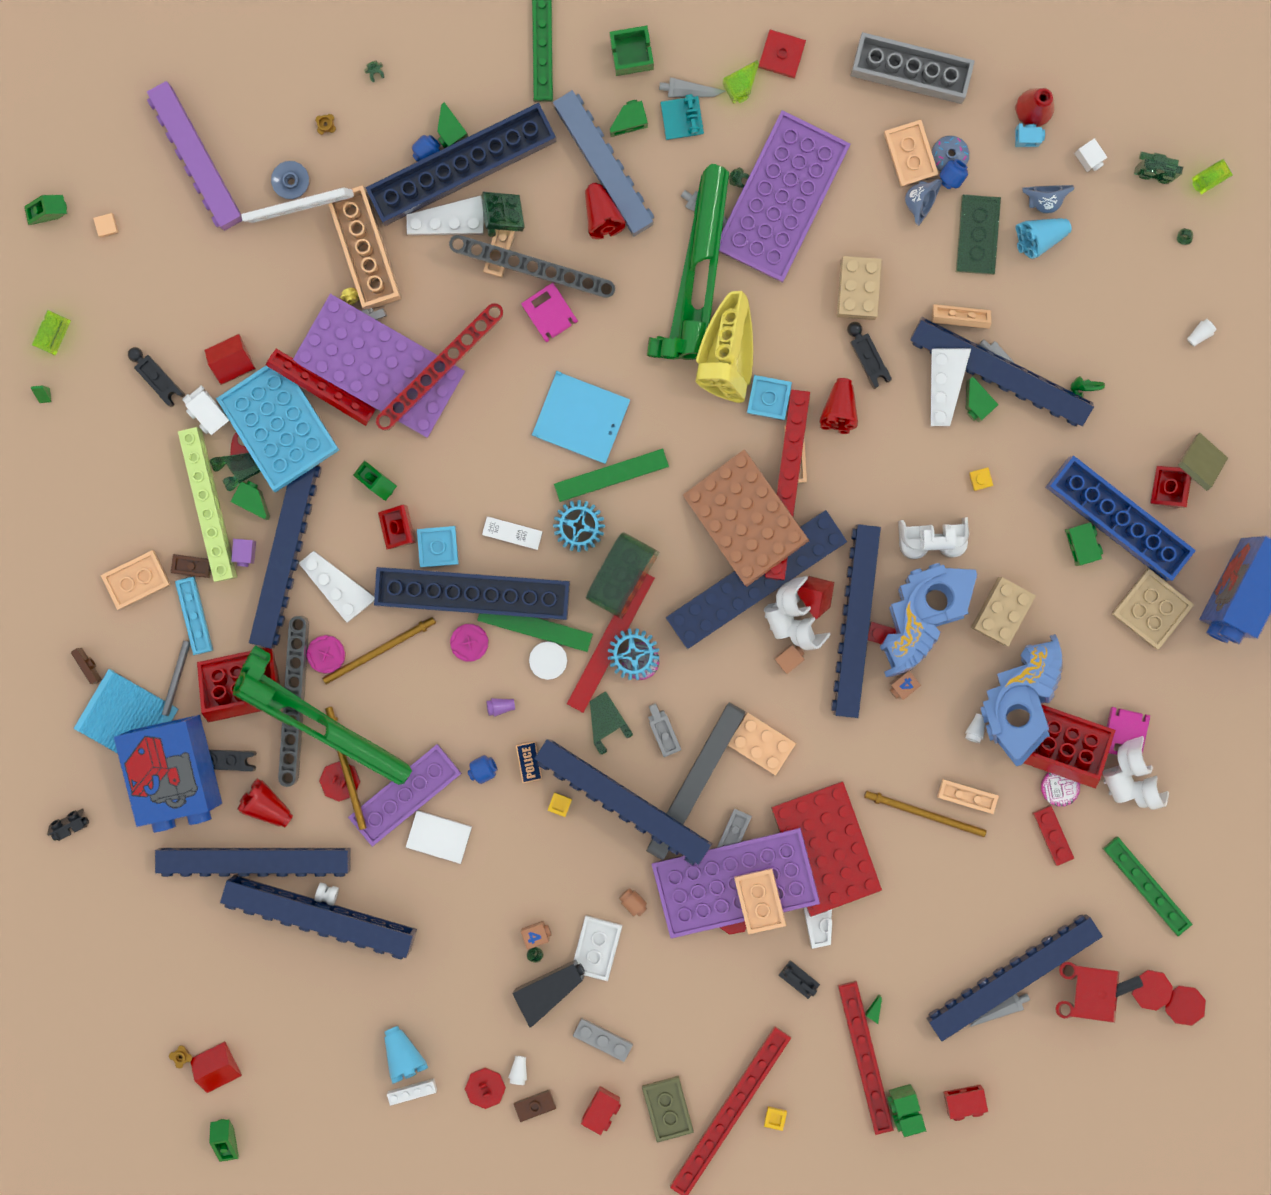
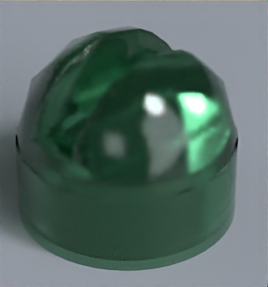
M1183 228L1178 232V243L1188 245L1192 242L1193 232L1191 229Z
M538 947L531 948L527 952V959L534 963L540 962L544 957L543 951Z

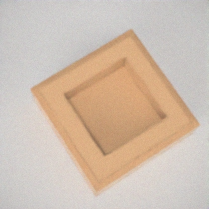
M113 213L93 218L98 237L101 238L119 233Z

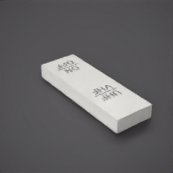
M487 517L482 535L538 550L543 531Z

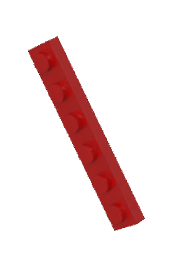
M277 348L265 364L364 426L367 425L376 410L364 401L302 367L292 357Z

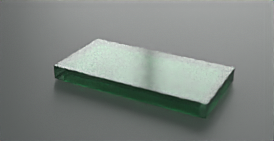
M962 195L956 272L995 274L1001 197Z

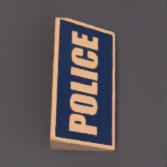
M536 742L516 745L522 783L542 779L540 767L537 765L538 761L534 759L538 754Z

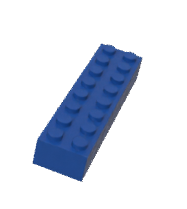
M1075 456L1067 458L1045 487L1165 581H1173L1196 551Z

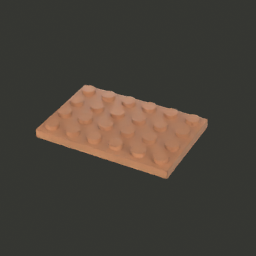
M745 449L683 495L746 587L810 541Z

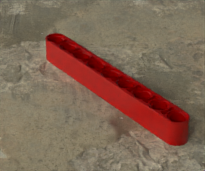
M497 303L488 305L376 417V425L381 430L387 431L402 419L502 319L503 308ZM490 309H499L500 315L496 318L489 315ZM482 321L487 327L484 331H478L475 328L476 323ZM470 335L473 338V342L470 345L463 344V336ZM450 349H457L459 356L455 359L448 356ZM436 363H444L445 370L443 372L435 371L434 366ZM423 376L431 377L430 385L424 386L421 384ZM410 389L417 390L418 396L416 399L411 400L407 397V392ZM402 403L404 405L403 412H394V405ZM384 416L390 418V424L387 427L380 425V419Z

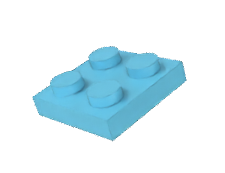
M754 375L747 414L785 420L792 382Z
M456 526L417 529L420 568L459 564Z

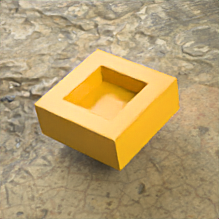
M989 467L969 472L974 491L994 486Z
M554 792L547 811L566 817L572 798Z
M768 1106L764 1127L783 1131L787 1111Z

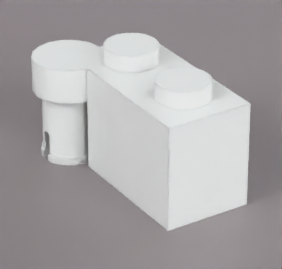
M200 385L193 393L187 394L182 399L188 408L186 412L193 419L197 418L201 423L199 427L206 434L210 433L212 435L226 424L229 419L207 390L205 391V388Z

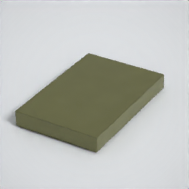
M1199 433L1193 439L1178 465L1208 491L1212 488L1228 457Z
M679 1076L642 1085L657 1143L694 1133Z

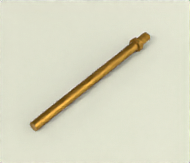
M431 617L424 622H418V625L325 676L322 678L324 683L327 685L421 631H427V628L436 624L435 619Z
M333 707L325 708L327 716L337 722L338 718L335 717ZM337 751L359 830L366 829L367 826L347 756Z
M866 791L864 798L874 801L875 804L888 805L981 837H985L987 830L882 796V793L879 792L876 794Z

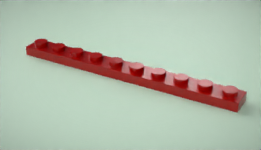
M791 389L777 495L794 517L810 392ZM788 557L769 570L765 578L785 581Z
M774 1026L671 1183L670 1188L680 1195H689L791 1040V1036Z

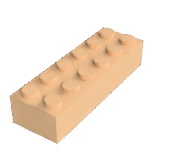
M362 185L352 188L353 198L329 203V208L362 308L365 310L398 301L402 298L367 191Z

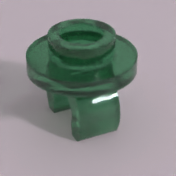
M372 61L366 65L367 68L364 71L366 74L369 73L372 82H375L373 77L375 73H380L381 77L384 78V72L380 69L383 67L381 62Z
M739 167L731 171L729 183L732 186L744 188L745 185L742 184L741 180L742 178L748 179L749 175L744 173V170Z

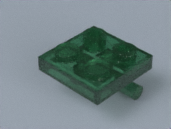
M1141 151L1139 159L1143 161L1135 167L1134 174L1139 175L1141 179L1150 180L1152 178L1157 179L1159 183L1169 184V182H1173L1182 175L1183 167L1178 166L1179 160L1168 158L1164 154H1150Z
M493 192L482 193L484 224L488 230L489 237L496 235L495 229L523 231L525 226L520 195Z

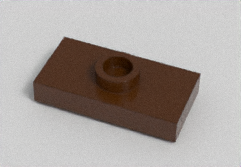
M173 554L171 573L210 578L211 568L209 559Z
M76 648L71 651L72 656L90 684H97L102 681L95 669V662L92 658H88L83 648Z
M550 1089L514 1103L520 1122L556 1109Z

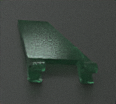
M250 453L210 459V464L215 472L221 470L226 464L234 475L223 479L227 491L234 490L239 483L261 472Z
M606 691L590 701L594 745L598 752L603 755L607 752V749L601 739L619 728L626 738H630L633 733Z

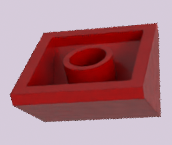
M240 334L204 350L208 366L221 385L256 369Z
M1157 466L1150 504L1178 509L1186 508L1192 477L1178 467Z
M399 505L378 512L386 549L416 543L406 505Z
M808 576V579L797 590V594L806 607L810 606L811 609L809 611L816 620L831 607L835 582Z
M225 1041L192 1057L191 1066L194 1081L207 1093L242 1076Z

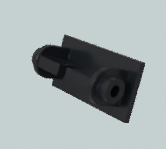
M84 809L72 811L65 818L53 821L49 825L47 835H51L54 841H60L71 835L70 827L74 833L87 827L89 820L87 817L83 818Z
M791 960L778 975L807 999L817 993L816 989L820 985Z

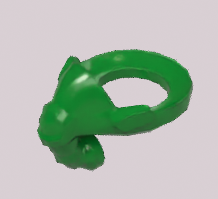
M1079 376L1072 382L1070 389L1073 393L1083 397V393H1079L1078 390L1099 391L1105 388V383L1090 381L1089 379L1084 381Z

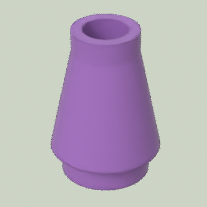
M491 698V700L486 701L489 716L493 715L495 717L515 710L514 699Z

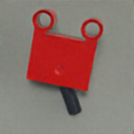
M1064 962L1059 968L1060 975L1068 980L1077 978L1075 1007L1071 1002L1061 1001L1056 1005V1013L1063 1019L1078 1017L1115 1023L1117 997L1143 987L1142 979L1136 976L1119 983V971L1082 967L1071 962ZM1071 965L1074 968L1072 976L1065 975L1064 970L1066 966ZM1064 1004L1070 1007V1013L1066 1016L1061 1013V1007Z

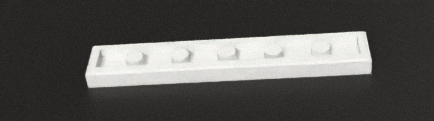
M340 188L241 215L244 222L255 223L353 198L354 195L352 189Z

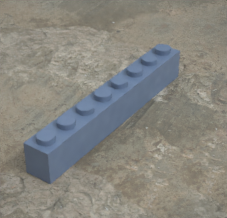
M572 90L555 100L553 106L599 182L604 186L624 217L631 234L635 237L653 225L652 219H654V215L649 208L645 209L642 204L644 199L639 192L636 193L634 191V183L630 176H625L623 173L624 167L619 159L615 160L612 155L614 150L609 143L605 144L602 139L604 134L600 127L594 126L592 114L589 110L585 111L583 108L584 102L579 94L575 95Z

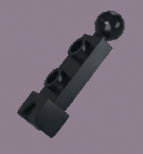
M851 322L847 327L849 335L855 337V340L850 343L872 388L876 389L879 386L878 377H882L887 383L890 382L892 378L887 368H885L869 334L867 333L862 336L861 324Z
M138 347L129 349V360L138 363L134 369L169 407L174 406V402L171 399L174 393L181 397L185 396V393L171 380L151 356L147 355L143 358V352Z
M209 749L214 770H256L255 765H249L247 762L248 757H253L257 754L256 751Z

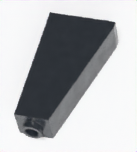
M573 960L515 988L512 994L529 1028L534 1026L583 981L585 970L581 963L578 964L577 960Z

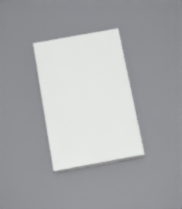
M417 810L406 848L461 864L472 826Z
M585 915L574 960H577L578 964L581 963L584 967V975L608 981L622 929L621 924Z

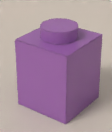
M233 539L231 562H237V566L248 567L249 563L254 564L256 541Z

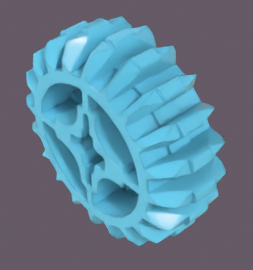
M581 500L577 501L578 506H574V502L571 501V508L568 509L566 504L563 505L566 511L563 513L561 510H558V513L562 516L561 518H554L556 521H559V524H553L554 528H559V531L554 532V534H561L558 542L565 540L563 547L571 544L570 551H573L574 546H577V552H581V546H584L585 551H588L587 544L590 543L591 547L594 548L595 544L592 541L594 539L597 542L601 541L596 537L597 534L604 535V532L599 531V528H605L604 524H599L600 521L604 520V517L597 518L601 511L597 510L594 513L595 505H592L590 509L587 508L588 501L584 503V506H581ZM581 510L576 520L565 519L571 512ZM587 512L594 518L595 528L585 524ZM583 516L582 525L584 529H580L576 535L577 531L574 524L579 523ZM563 524L573 528L572 540L565 535ZM582 532L593 534L588 540L577 542Z
M630 628L628 629L629 635H625L624 631H621L622 638L620 639L615 635L614 638L618 642H610V645L615 647L614 650L608 649L609 653H613V656H609L608 660L614 659L615 661L610 666L614 667L617 665L618 668L615 670V673L617 674L622 670V678L628 673V680L632 679V674H635L636 680H639V673H642L644 678L647 677L644 671L648 670V672L652 673L653 670L649 666H657L656 663L652 662L653 659H659V656H654V652H659V648H652L657 642L650 643L649 640L652 639V635H649L646 639L644 637L646 631L638 635V628L635 629V634H632ZM634 638L644 641L649 649H637ZM628 639V651L617 654L621 643ZM631 649H635V652H644L637 655L635 660L632 657L623 656L630 653ZM650 654L648 663L639 669L638 659L641 656ZM619 659H629L632 662L633 670L623 667Z

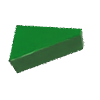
M43 385L31 386V390L39 403L51 402L49 387Z
M879 994L865 1013L868 1018L877 1024L879 1023L882 997Z

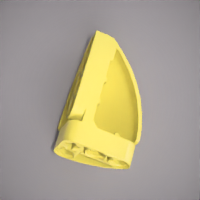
M743 291L730 292L724 298L706 329L696 358V362L699 365L695 382L709 393L736 403L745 401L747 386L751 384L753 368L751 313L748 298Z

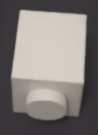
M1095 138L1074 153L1086 172L1091 169L1095 172L1104 165L1103 161L1107 158Z

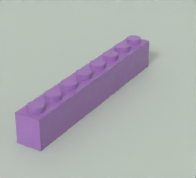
M165 81L147 91L149 105L153 110H157L159 115L156 117L161 126L165 125L168 131L165 134L170 143H175L177 147L175 152L180 160H184L186 173L189 177L192 176L195 183L193 185L198 194L202 193L204 206L208 211H212L214 216L211 218L215 226H220L225 231L243 221L237 205L172 86Z

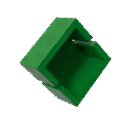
M648 25L609 32L616 76L654 70Z
M911 1084L890 1089V1096L887 1097L892 1113H895V1115H892L897 1131L902 1132L904 1137L926 1132L922 1114H919L921 1110L917 1095Z

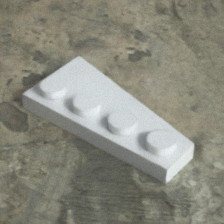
M932 348L931 426L951 425L971 348Z

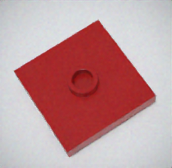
M770 29L758 68L795 79L806 40Z

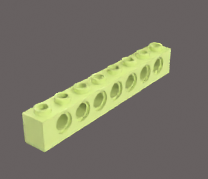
M195 427L178 431L214 582H221L237 578L234 562H231L232 552L202 429Z

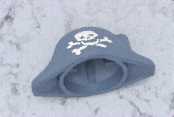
M941 179L931 183L921 180L919 184L912 186L906 193L905 202L909 210L914 214L916 225L919 226L933 206L942 185Z
M1074 185L1022 187L1023 193L1029 196V207H1036L1037 210L1043 213H1052L1058 210L1066 195L1074 190Z

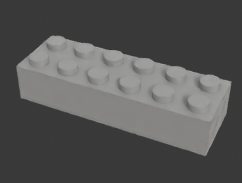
M862 32L850 76L962 104L966 98L975 60Z

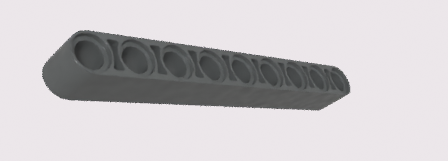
M455 235L449 241L451 250L460 255L603 298H609L615 292V285L607 279L461 235ZM456 239H461L464 243L463 247L459 250L453 248V242ZM476 244L482 247L480 255H474L471 252L472 247ZM494 250H498L501 253V257L497 261H493L490 258V253ZM511 256H517L520 260L519 264L515 267L508 263ZM531 261L538 264V269L535 272H530L527 269V264ZM548 267L556 269L557 274L555 277H547L545 271ZM566 273L574 274L575 281L573 283L565 282L564 275ZM585 278L592 279V288L586 289L583 287L582 282ZM603 284L611 286L612 291L610 294L602 293L601 286Z
M295 616L289 621L284 688L304 700L309 621L304 616ZM298 619L303 621V628L301 630L295 627V622ZM296 638L302 641L300 649L294 647V640ZM295 657L301 661L299 668H295L292 664ZM293 677L299 679L298 687H294L291 684ZM290 706L283 708V713L288 716L294 715L297 721L303 724L302 713ZM282 722L278 779L282 786L290 787L297 783L299 779L302 731ZM289 734L295 736L296 741L294 744L288 743L287 736ZM288 753L294 756L293 763L287 762L286 755ZM286 773L292 774V782L285 780L284 776Z
M728 702L666 814L684 825L746 711ZM651 840L646 851L664 860L669 852L667 849L669 846L664 842L659 844Z

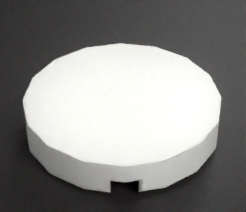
M550 641L542 642L535 646L530 653V668L535 675L542 679L557 678L566 668V652L557 643Z

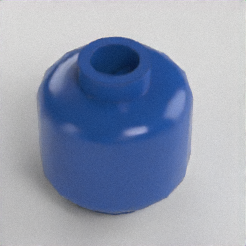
M422 135L412 145L414 152L412 156L418 162L439 152L441 145L432 135Z
M958 159L948 161L939 174L942 185L947 189L959 188L968 176L967 165Z
M483 755L470 762L468 775L472 781L475 780L479 784H483L495 777L498 768L492 757L488 758Z

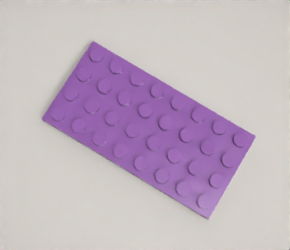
M782 110L721 233L719 252L783 283L851 144Z
M330 294L293 360L302 367L382 412L438 355ZM442 362L436 363L434 366L435 371L443 372L445 364ZM454 366L399 422L428 438L465 371ZM426 375L421 378L422 385L428 386L431 384L432 379L430 376ZM410 389L407 392V397L411 400L416 399L418 396V392L415 389ZM396 403L393 407L394 412H403L404 405Z
M801 827L709 849L699 865L696 863L694 866L684 860V855L652 863L670 938L744 922L745 919L734 877L773 868L783 912L820 904Z

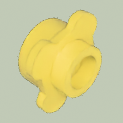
M355 288L343 290L340 299L349 305L355 304L360 300Z

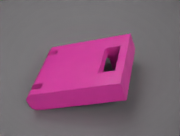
M551 283L521 303L545 342L549 341L546 333L549 332L551 337L554 338L572 325L568 320L570 317L574 323L578 322L554 283ZM547 292L551 298L535 308L532 301Z
M1111 707L1106 727L1116 731L1109 753L1117 755L1118 751L1114 750L1115 743L1124 744L1128 740L1141 736L1144 737L1143 753L1150 715L1145 714L1142 721V713L1119 708L1116 716L1117 708Z

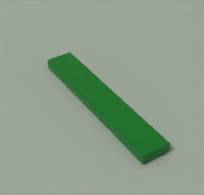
M532 0L534 102H553L552 0Z
M660 449L555 483L554 486L559 502H563L668 468L669 465L664 450Z
M479 613L477 619L479 622L588 652L593 635L589 632L535 617Z
M1118 836L1102 848L1176 936L1179 937L1193 925Z

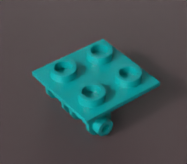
M688 94L682 99L660 102L666 140L704 134L698 96L693 97V94Z

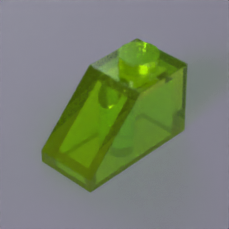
M757 60L723 78L722 84L733 103L737 101L742 103L749 98L748 95L751 93L759 66Z
M1224 158L1192 178L1195 190L1200 192L1201 195L1233 176Z

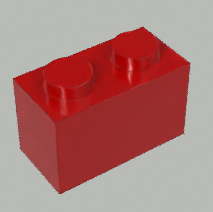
M981 1085L943 1092L947 1114L950 1119L959 1121L965 1119L966 1116L980 1117L988 1112L985 1092Z
M599 1086L581 1119V1125L599 1135H602L603 1131L607 1132L612 1123L610 1118L613 1114L616 1115L621 1107V1104H619L620 1097Z

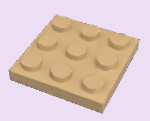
M1147 569L1113 611L1112 615L1156 650H1159L1194 604L1150 569Z

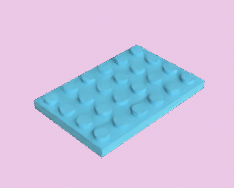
M264 366L216 398L275 493L339 451L338 446L300 386L268 366Z

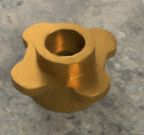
M332 114L316 117L317 132L320 135L336 131Z
M180 1045L175 1052L169 1054V1059L173 1060L176 1068L180 1069L186 1062L192 1060V1055L185 1046Z

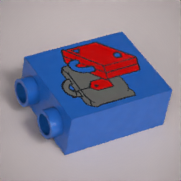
M1268 536L1240 539L1199 620L1210 625L1206 634L1224 643L1231 641L1240 644L1243 638L1258 639L1271 614V538Z
M200 715L132 729L114 736L136 827L151 824L153 833L176 827L175 819L186 816L189 825L203 823L212 819L210 813L212 809L223 804Z

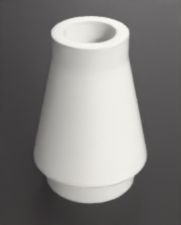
M1208 319L1201 320L1187 340L1195 347L1197 344L1213 336L1217 329Z
M976 713L965 732V739L975 743H980L983 740L985 723L981 714Z
M515 1056L508 1077L511 1084L525 1085V1080H527L526 1057Z

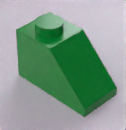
M631 100L626 103L627 105H623L610 127L611 137L648 128V121L642 101Z
M442 103L437 132L440 136L438 141L445 148L469 136L446 103Z
M41 195L24 206L28 225L57 220L67 214V204L64 201L63 195Z
M971 377L967 380L965 408L968 410L967 415L973 421L977 420L980 422L999 404L974 377Z
M365 460L353 474L369 490L385 501L397 487L396 484Z
M249 480L247 483L241 481L230 502L265 520H269L270 515L262 491L257 489L258 485Z
M220 1119L210 1122L209 1144L219 1162L238 1159L235 1130L230 1120Z

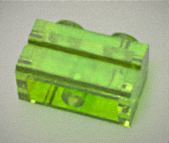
M47 310L44 316L45 320L42 321L32 345L56 355L71 320Z

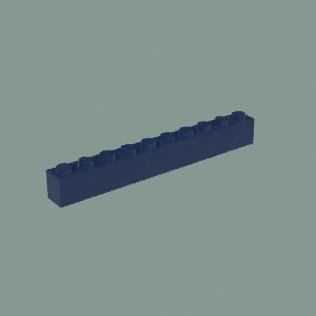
M921 317L911 336L910 341L913 342L914 346L920 349L924 347L930 350V354H932V348H971L965 370L967 373L972 375L976 373L982 376L981 379L985 382H994L999 385L998 387L1005 392L1010 390L1016 393L1015 396L1024 401L1028 399L1033 402L1032 404L1039 409L1044 407L1050 410L1049 413L1053 416L1066 418L1067 422L1073 426L1080 425L1083 427L1094 408L1093 402L936 323H932V321Z
M320 463L287 485L249 639L250 644L275 649V645L278 646L280 642L279 628L284 625L285 616H283L284 608H287L289 605L290 597L287 596L289 589L292 590L294 578H292L293 571L297 570L299 564L297 555L303 548V541L301 539L302 534H305L307 531L308 523L306 518L312 511V504L310 502L312 496L316 494L317 485H315L316 477H320L322 469L319 466Z
M857 524L855 528H852L851 539L854 540V544L849 550V559H852L851 566L847 568L849 585L845 586L844 597H847V604H843L842 616H845V621L840 626V635H843L842 643L839 642L838 654L841 655L840 662H836L835 673H838V681H834L833 692H836L835 700L832 699L831 711H834L835 716L859 718L881 527Z
M159 848L155 850V873H161L162 877L173 876V873H180L181 877L192 876V873H199L200 877H209L211 873H219L220 877H228L230 873H238L239 877L250 876V873H257L258 877L269 876V873H276L277 877H286L288 873H293L296 877H305L307 874H315V877H324L326 874L343 877L351 871V848Z
M1087 914L1077 916L1069 926L1064 925L1057 930L1058 933L1045 937L1038 946L1028 948L1025 951L1026 954L1020 958L1017 956L1011 959L1009 965L996 969L989 978H982L974 988L965 989L957 999L952 998L940 1010L935 1009L930 1012L929 1017L926 1019L941 1042L1102 938V934L1091 917Z

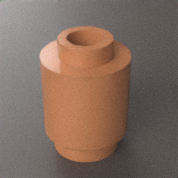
M631 888L627 889L619 897L622 901L621 904L633 917L635 915L641 916L647 910L645 907L647 902L635 890L632 891Z

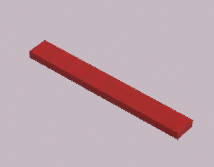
M640 569L637 570L567 702V705L584 713L611 660H608V657L613 656V653H609L608 649L614 650L615 647L610 645V642L617 643L618 641L614 636L617 635L621 639V631H624L626 634L655 577L647 573L645 576L644 574L642 575L643 571ZM627 605L626 609L628 608V610H627V612L625 613V611L623 612V610H624L625 606Z
M857 981L838 985L874 1133L878 1135L894 1131Z

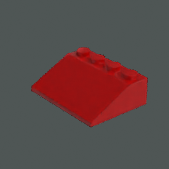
M261 648L270 653L271 660L263 674L280 685L273 649ZM251 651L197 662L201 714L208 723L261 711L233 695L234 685Z
M1041 704L1049 727L1048 733L1050 737L1045 738L1024 764L1096 789L1101 779L1116 730Z

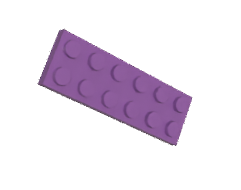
M438 744L410 766L412 772L404 784L398 785L391 781L361 806L367 826L366 829L359 830L355 813L348 817L372 847L462 774Z

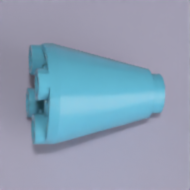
M1066 218L1027 220L1017 224L1015 229L1019 241L1017 243L1018 251L1025 253L1031 259L1039 257L1071 233L1072 227L1069 220Z
M399 1026L384 1032L386 1036L384 1040L389 1076L392 1084L403 1080V1076L408 1079L416 1075V1070L421 1072L428 1068L425 1059L404 1031L400 1030Z

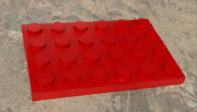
M843 781L771 807L779 832L801 827L820 904L806 907L810 917L882 891Z

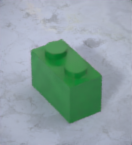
M1091 522L1065 529L1076 566L1102 559L1103 550L1101 545L1097 543V530Z

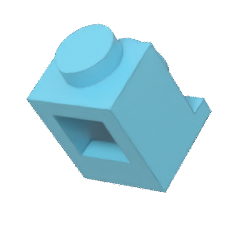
M1019 123L1015 128V147H1039L1042 141L1045 140V129L1036 127L1035 124H1028L1023 127V123Z

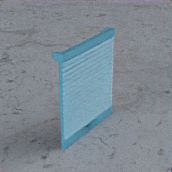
M556 371L531 435L606 464L630 399Z
M108 669L74 729L117 753L114 736L132 729L172 721L178 708L172 705L169 716L162 715L165 703L163 699L115 673L114 670Z

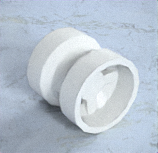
M320 882L316 891L315 901H324L328 905L334 906L339 887H328L327 884Z

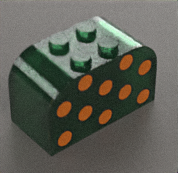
M622 532L596 575L587 593L586 600L623 619L660 552Z

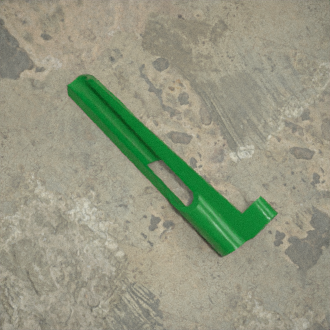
M710 164L701 175L670 337H649L647 356L672 360H694L697 358L701 342L710 323L729 179V171L723 166ZM710 259L704 307L697 310L691 303L696 265L703 260Z
M256 645L253 647L234 685V696L273 718L300 729L394 783L401 785L406 782L412 772L406 762L344 727L264 675L265 668L271 660L270 653ZM290 706L325 726V735L318 733L280 710Z

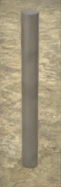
M183 640L162 715L169 716L190 647V642Z

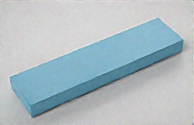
M195 576L175 581L193 655L213 651Z

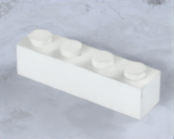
M435 1079L388 1091L387 1097L390 1106L436 1093Z

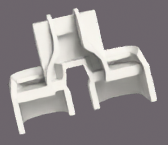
M968 517L962 518V524H944L943 534H934L933 525L906 527L904 520L898 521L900 551L909 559L922 558L929 550H939L944 556L954 558L961 556L967 549L969 538Z
M808 577L793 578L779 588L776 595L777 603L768 604L764 608L765 618H767L770 624L769 629L772 630L776 639L790 637L792 642L803 650L819 649L831 634L829 632L814 635L811 624L815 621L814 617L794 620L795 616L805 615L811 608L810 606L802 608L797 606V603L800 601L797 590Z
M1141 736L1126 741L1118 748L1119 766L1103 770V782L1108 785L1109 795L1113 796L1115 802L1122 803L1135 798L1139 807H1149L1155 810L1167 806L1169 792L1158 793L1157 776L1134 782L1132 775L1138 777L1152 773L1153 769L1152 765L1146 766L1143 760L1142 746L1144 737Z

